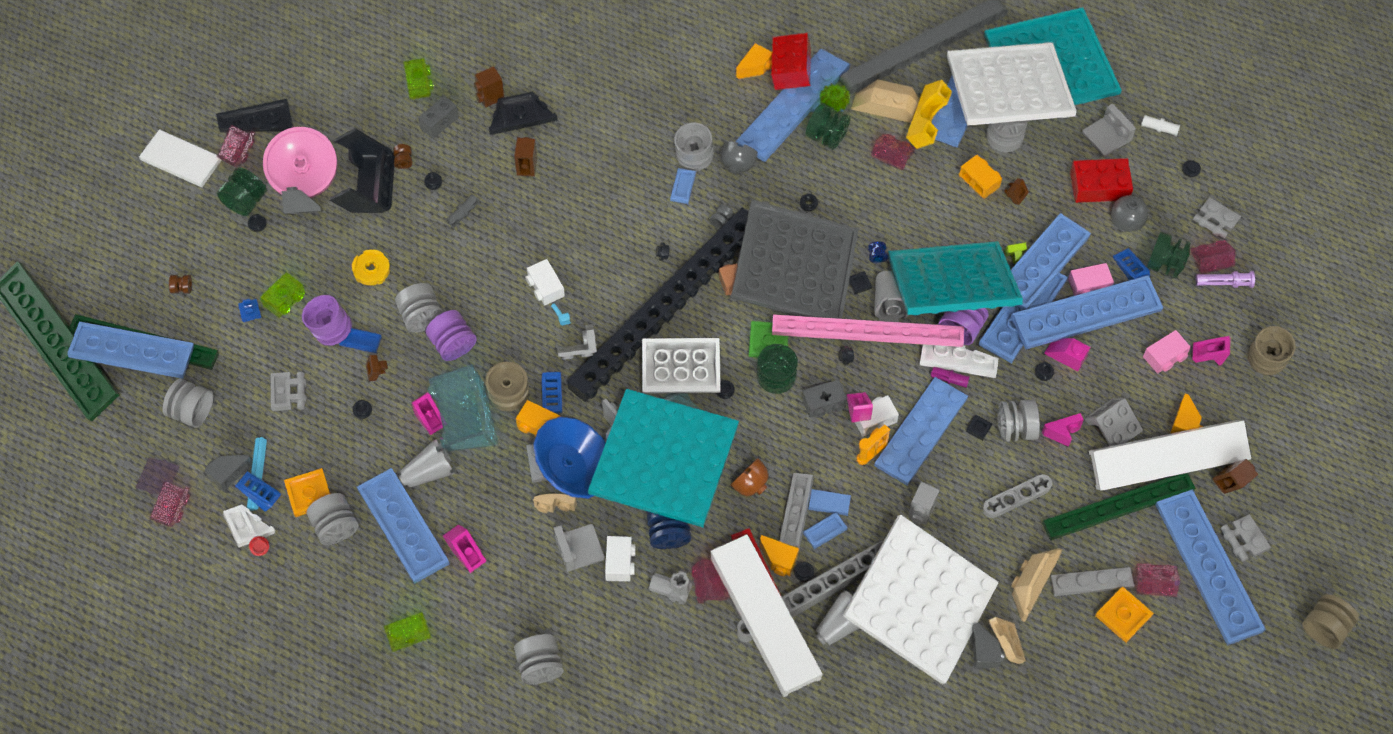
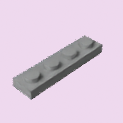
M793 473L780 542L800 550L814 477L810 474Z
M1130 567L1050 576L1054 596L1119 590L1122 586L1125 589L1134 587Z

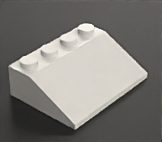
M719 338L642 339L643 393H720Z

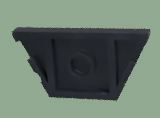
M533 91L499 98L492 117V124L489 127V134L493 135L558 121L557 114L555 112L552 113L548 106Z

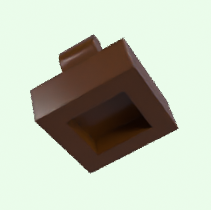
M1017 178L1014 183L1009 184L1010 188L1008 190L1005 189L1004 192L1008 198L1012 199L1014 204L1020 205L1029 191L1024 180Z
M369 355L365 365L368 380L376 381L380 374L386 373L385 369H388L387 361L378 362L377 355Z

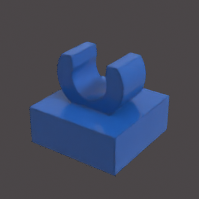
M257 299L242 300V303H238L243 322L262 318Z

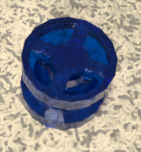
M876 241L868 245L870 262L883 263L888 259V254L885 252L887 249L886 243Z

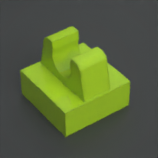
M1026 243L1008 245L1004 249L1005 256H1011L1013 264H1016L1027 250Z

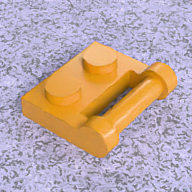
M885 424L880 429L876 428L873 430L868 439L863 438L860 440V453L856 459L858 464H867L887 446L890 429Z

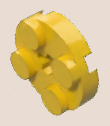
M371 249L363 251V254L359 257L357 255L354 258L352 271L356 281L361 284L370 286L382 284L390 273V264L388 258L381 251ZM370 265H374L375 269L368 270L366 268L370 267Z

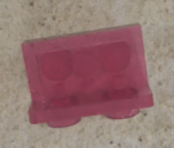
M231 125L217 157L234 167L244 163L248 157L246 152L255 141L253 139L255 132L251 131L247 134Z
M883 133L876 140L871 156L900 170H904L908 159L914 154L916 148L908 142L895 139L893 135Z
M1226 240L1191 248V255L1199 263V272L1201 274L1235 266V249Z
M164 482L149 519L168 527H173L175 523H179L183 516V512H181L182 506H186L190 498V494H188L189 487L186 486L182 489Z
M701 559L692 566L695 594L699 604H703L707 600L723 601L729 598V593L711 560Z
M1137 563V594L1177 596L1180 584L1177 566Z

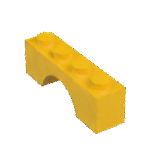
M942 79L925 85L906 136L916 149L933 144L938 129L931 121L935 114L948 104L952 93L951 89Z

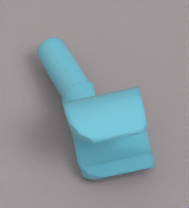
M552 304L551 307L556 312L560 325L570 324L569 313L562 314L556 304Z

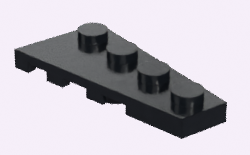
M287 98L216 114L220 132H276L294 127Z

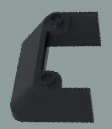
M356 128L335 138L336 143L349 149V161L358 167L357 190L348 188L330 197L329 201L351 213H384L390 210L392 206L395 168L393 151Z

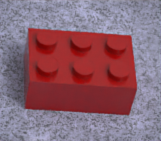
M808 33L773 37L771 76L775 90L810 86L811 45Z
M1128 158L1073 161L1070 174L1075 203L1117 201L1120 197L1132 195L1133 184Z

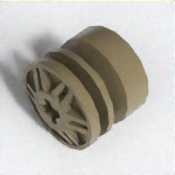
M1279 326L1263 328L1255 337L1247 353L1251 367L1264 375L1280 373L1294 355L1296 349L1295 340L1286 329Z
M1325 594L1318 600L1314 610L1309 613L1302 625L1305 632L1312 639L1327 648L1338 649L1358 622L1359 616L1356 610L1343 599L1335 595Z

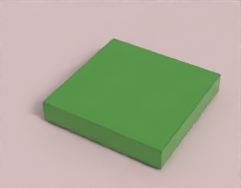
M751 321L749 357L787 360L788 336L772 335V322Z

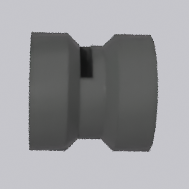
M720 204L716 209V213L710 217L709 221L712 226L721 229L734 216V212L730 207Z

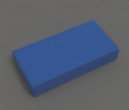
M351 328L349 335L339 345L376 353L382 336L381 334Z

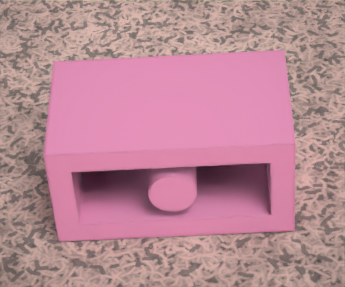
M1107 263L1071 270L1068 278L1074 296L1112 286L1114 283Z
M1175 330L1146 348L1143 358L1157 374L1161 371L1166 372L1173 367L1175 362L1178 361L1180 363L1188 357L1190 345Z

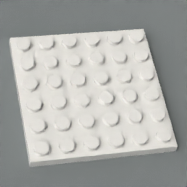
M1053 43L947 51L948 62L967 125L1076 116V108Z
M899 515L846 608L843 617L938 682L945 684L973 632V624L978 623L998 582L904 516Z

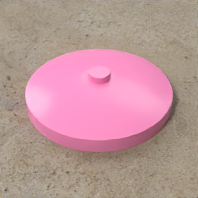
M293 127L280 132L270 141L263 157V170L266 179L281 195L282 191H286L287 187H297L298 190H302L310 198L318 196L331 185L337 172V155L331 142L319 131L308 127Z

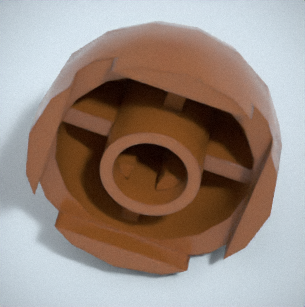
M757 458L730 485L741 495L752 496L755 493L760 495L767 488L765 484L769 478L768 470L764 463Z

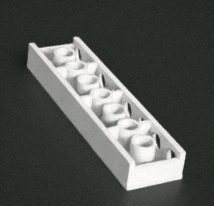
M1240 420L1089 451L1097 484L1095 486L1100 491L1251 459L1245 423Z
M748 535L712 550L711 561L783 697L814 681H820L822 672Z

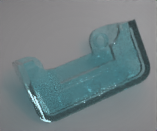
M473 364L429 379L430 386L428 387V392L437 401L444 429L440 438L443 449L456 451L491 447L499 444L485 387Z

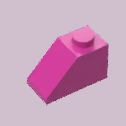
M1063 338L1051 342L1044 354L1079 371L1088 356L1090 347L1074 338Z
M458 524L443 535L452 552L470 573L486 562L468 530Z

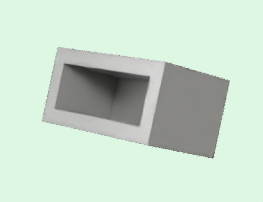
M923 482L920 483L912 500L908 515L914 523L927 525L936 506L939 489Z

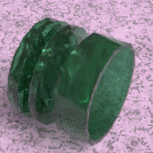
M821 103L811 116L805 135L816 142L822 138L823 146L828 145L829 149L835 150L848 131L851 117L847 114L843 115L841 111L834 115L833 107L826 103Z
M238 167L229 176V182H224L217 191V196L228 209L246 217L256 207V202H260L266 194L267 187L255 174Z
M1160 232L1147 268L1158 272L1162 265H1165V275H1168L1170 269L1173 268L1175 269L1173 278L1177 279L1178 275L1184 270L1190 255L1191 242L1186 241L1184 248H1181L1179 246L1182 239L1179 238L1176 244L1172 245V235Z
M783 344L766 346L760 352L757 362V381L760 387L772 394H781L789 391L794 386L797 377L798 358L795 352Z

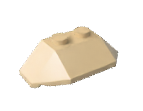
M877 79L855 94L852 110L911 123L919 103V98L912 87Z
M1057 548L1033 554L1029 561L1025 560L1022 564L1020 571L1023 573L1020 577L1016 576L1011 585L1014 588L1012 596L1022 621L1025 622L1062 553V549Z

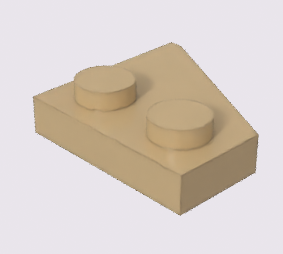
M997 617L990 619V625L1007 659L1017 664L1025 662L1026 659L1015 624Z

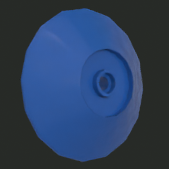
M558 417L546 421L537 431L533 445L535 460L543 476L557 490L571 497L586 499L594 497L588 494V489L606 442L590 425L576 418Z

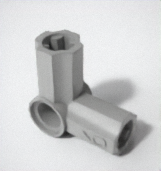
M681 571L673 574L671 578L655 573L649 586L650 591L667 596L672 602L678 601L681 605L686 603L692 588L686 573Z

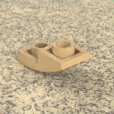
M544 494L535 496L533 499L534 507L542 513H547L548 511L553 513L556 506L562 511H575L577 506L576 497L565 494Z

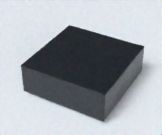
M865 271L850 276L849 284L854 294L872 289V284Z
M975 415L966 432L983 441L993 424Z

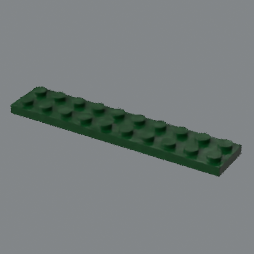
M17 261L0 278V300L86 418L93 421L120 394L96 362L68 357V350L74 337L73 331L23 264Z

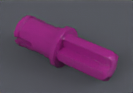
M933 367L931 372L932 378L937 377L942 381L948 382V384L952 383L967 388L970 376L953 372L954 370L948 371L938 367Z

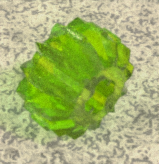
M831 83L829 86L825 85L823 90H821L820 103L823 105L824 110L830 109L831 113L833 110H836L839 113L840 109L845 110L846 106L850 103V93L846 90L845 86L840 87L839 83L837 85Z

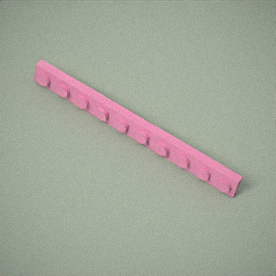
M773 315L772 335L963 347L964 326Z

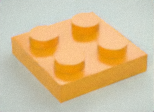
M322 468L284 480L295 517L305 515L308 507L313 502L330 494Z
M1122 586L1095 616L1127 643L1154 613Z

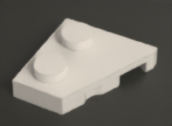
M244 505L223 511L224 518L238 547L249 544L250 540L255 536L268 537L275 533V529L272 526L266 525L259 516L252 514Z

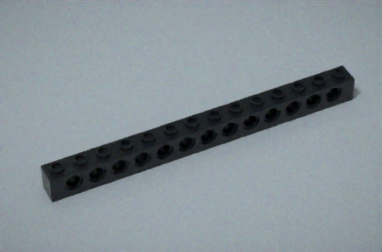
M742 207L567 380L568 389L584 402L589 398H594L598 389L602 385H607L611 376L615 372L619 373L627 360L634 358L636 351L642 347V339H649L653 334H658L662 325L665 322H670L674 317V313L678 309H683L687 300L690 297H695L699 288L702 285H707L711 276L715 272L718 273L719 268H722L727 260L733 259L736 251L739 248L741 249L748 211ZM619 353L620 355L614 356L612 354ZM590 378L595 379L594 381H591V382L587 381V379H590Z

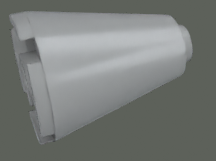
M882 271L876 276L874 313L879 321L899 322L898 318L904 316L905 319L909 316L907 315L894 273L891 271Z
M436 439L400 470L401 475H399V478L404 486L414 487L451 476L456 473V469L454 466H450L449 463L452 461L442 443H439V440Z
M844 590L815 630L817 632L815 637L822 645L825 643L831 645L860 629L843 617L846 608L853 598L848 591Z

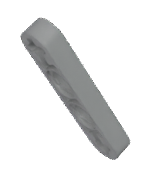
M1042 474L985 501L983 513L988 518H995L1050 491L1052 480L1049 476ZM1040 481H1042V483H1047L1046 488L1044 486H1037L1039 485ZM1024 488L1029 489L1031 495L1028 497L1023 496L1020 491ZM1007 496L1012 497L1014 503L1008 505L1003 499ZM989 505L992 507L997 506L995 512L988 510Z

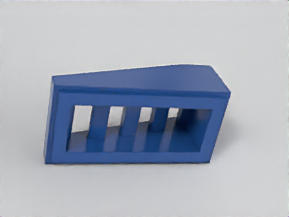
M1129 248L1113 256V259L1129 281L1148 275L1150 278V270Z
M561 372L542 373L543 408L553 413H562ZM546 388H557V390H546ZM547 396H558L554 398H547ZM547 403H558V405L547 406Z
M248 471L235 485L236 488L264 512L270 509L281 495L276 489ZM249 480L251 483L246 487L245 483ZM254 485L257 487L255 491L251 490Z

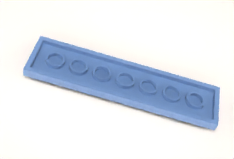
M820 49L811 59L810 86L783 89L736 140L738 142L737 146L743 147L745 144L752 147L758 152L757 158L765 162L812 111V108L832 89L840 77L850 69V64Z
M1148 275L1015 312L1011 318L1026 350L1160 312L1163 306Z
M1190 490L1158 501L1155 506L1226 644L1230 645L1263 633L1266 629L1194 491Z

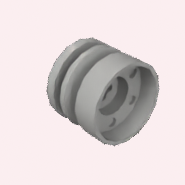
M1028 121L988 124L987 142L997 151H1015L1023 143Z
M696 122L681 126L676 131L674 137L677 161L686 170L700 171L707 168L714 158L710 130L703 124Z
M426 283L408 286L395 298V303L402 315L406 329L410 332L418 333L425 331L429 323L443 313L432 286Z
M177 379L166 393L163 402V414L177 421L181 420L186 425L198 428L203 424L211 411L214 397L213 392L201 386L195 387V384L184 379Z
M1034 399L1021 400L1018 409L1014 401H1009V405L1006 401L999 403L998 428L1003 442H1009L1010 439L1018 441L1019 432L1024 441L1038 439L1040 421L1038 407Z
M333 493L319 498L306 511L312 526L315 527L316 535L323 545H333L347 539L359 527L353 512L350 511V506L345 496L341 493Z
M548 634L535 635L521 640L514 646L517 662L521 664L519 671L522 683L530 685L554 680L563 674L561 657L557 655L559 650L555 636Z

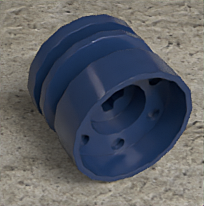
M646 511L647 524L650 527V545L653 548H679L691 541L690 525L688 523Z

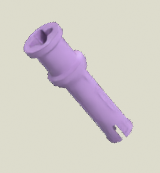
M1234 271L1231 274H1196L1195 281L1196 286L1231 285L1234 288H1238V286L1254 288L1255 274L1254 271L1249 273Z

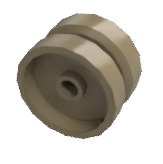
M501 362L489 369L485 379L489 402L501 411H514L522 407L529 398L528 377L525 370L513 362Z

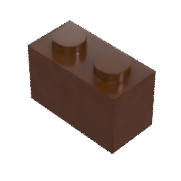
M494 66L475 74L476 82L474 87L477 91L475 96L479 103H483L485 108L497 103L499 98H504L502 78Z
M517 137L514 155L516 173L519 176L535 177L537 165L536 140L529 137Z
M1247 459L1226 466L1212 480L1221 492L1226 494L1243 488L1258 473L1255 471L1254 465Z

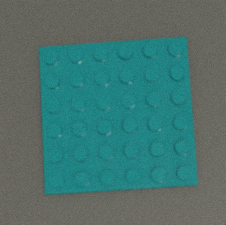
M1083 7L984 31L989 48L1053 43L1074 105L1121 94V87Z
M998 241L888 251V258L907 315L937 314L946 311L957 312L959 310L993 309L1002 306L1014 307L1016 305H1023V297Z
M626 389L588 489V494L704 528L739 426V421Z

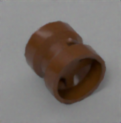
M407 144L396 145L393 149L395 156L394 166L398 169L410 168L412 166V158L410 157L412 155V148Z
M170 275V293L177 294L178 292L190 294L192 290L191 275H183L182 277Z

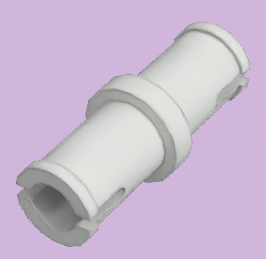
M1147 115L1144 116L1142 122L1144 127L1155 129L1159 133L1162 131L1177 136L1180 125L1166 122L1163 118L1160 120Z

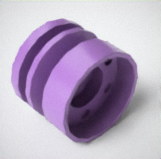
M320 295L309 301L303 309L302 321L319 343L332 346L342 342L349 335L352 327L351 318L334 297Z
M986 308L959 310L957 312L946 311L938 325L964 326L963 345H970L974 342L989 314Z
M450 310L438 315L429 323L425 331L427 337L436 346L437 352L440 353L441 358L445 361L455 360L468 353L477 340L475 334L466 325V321L457 310Z

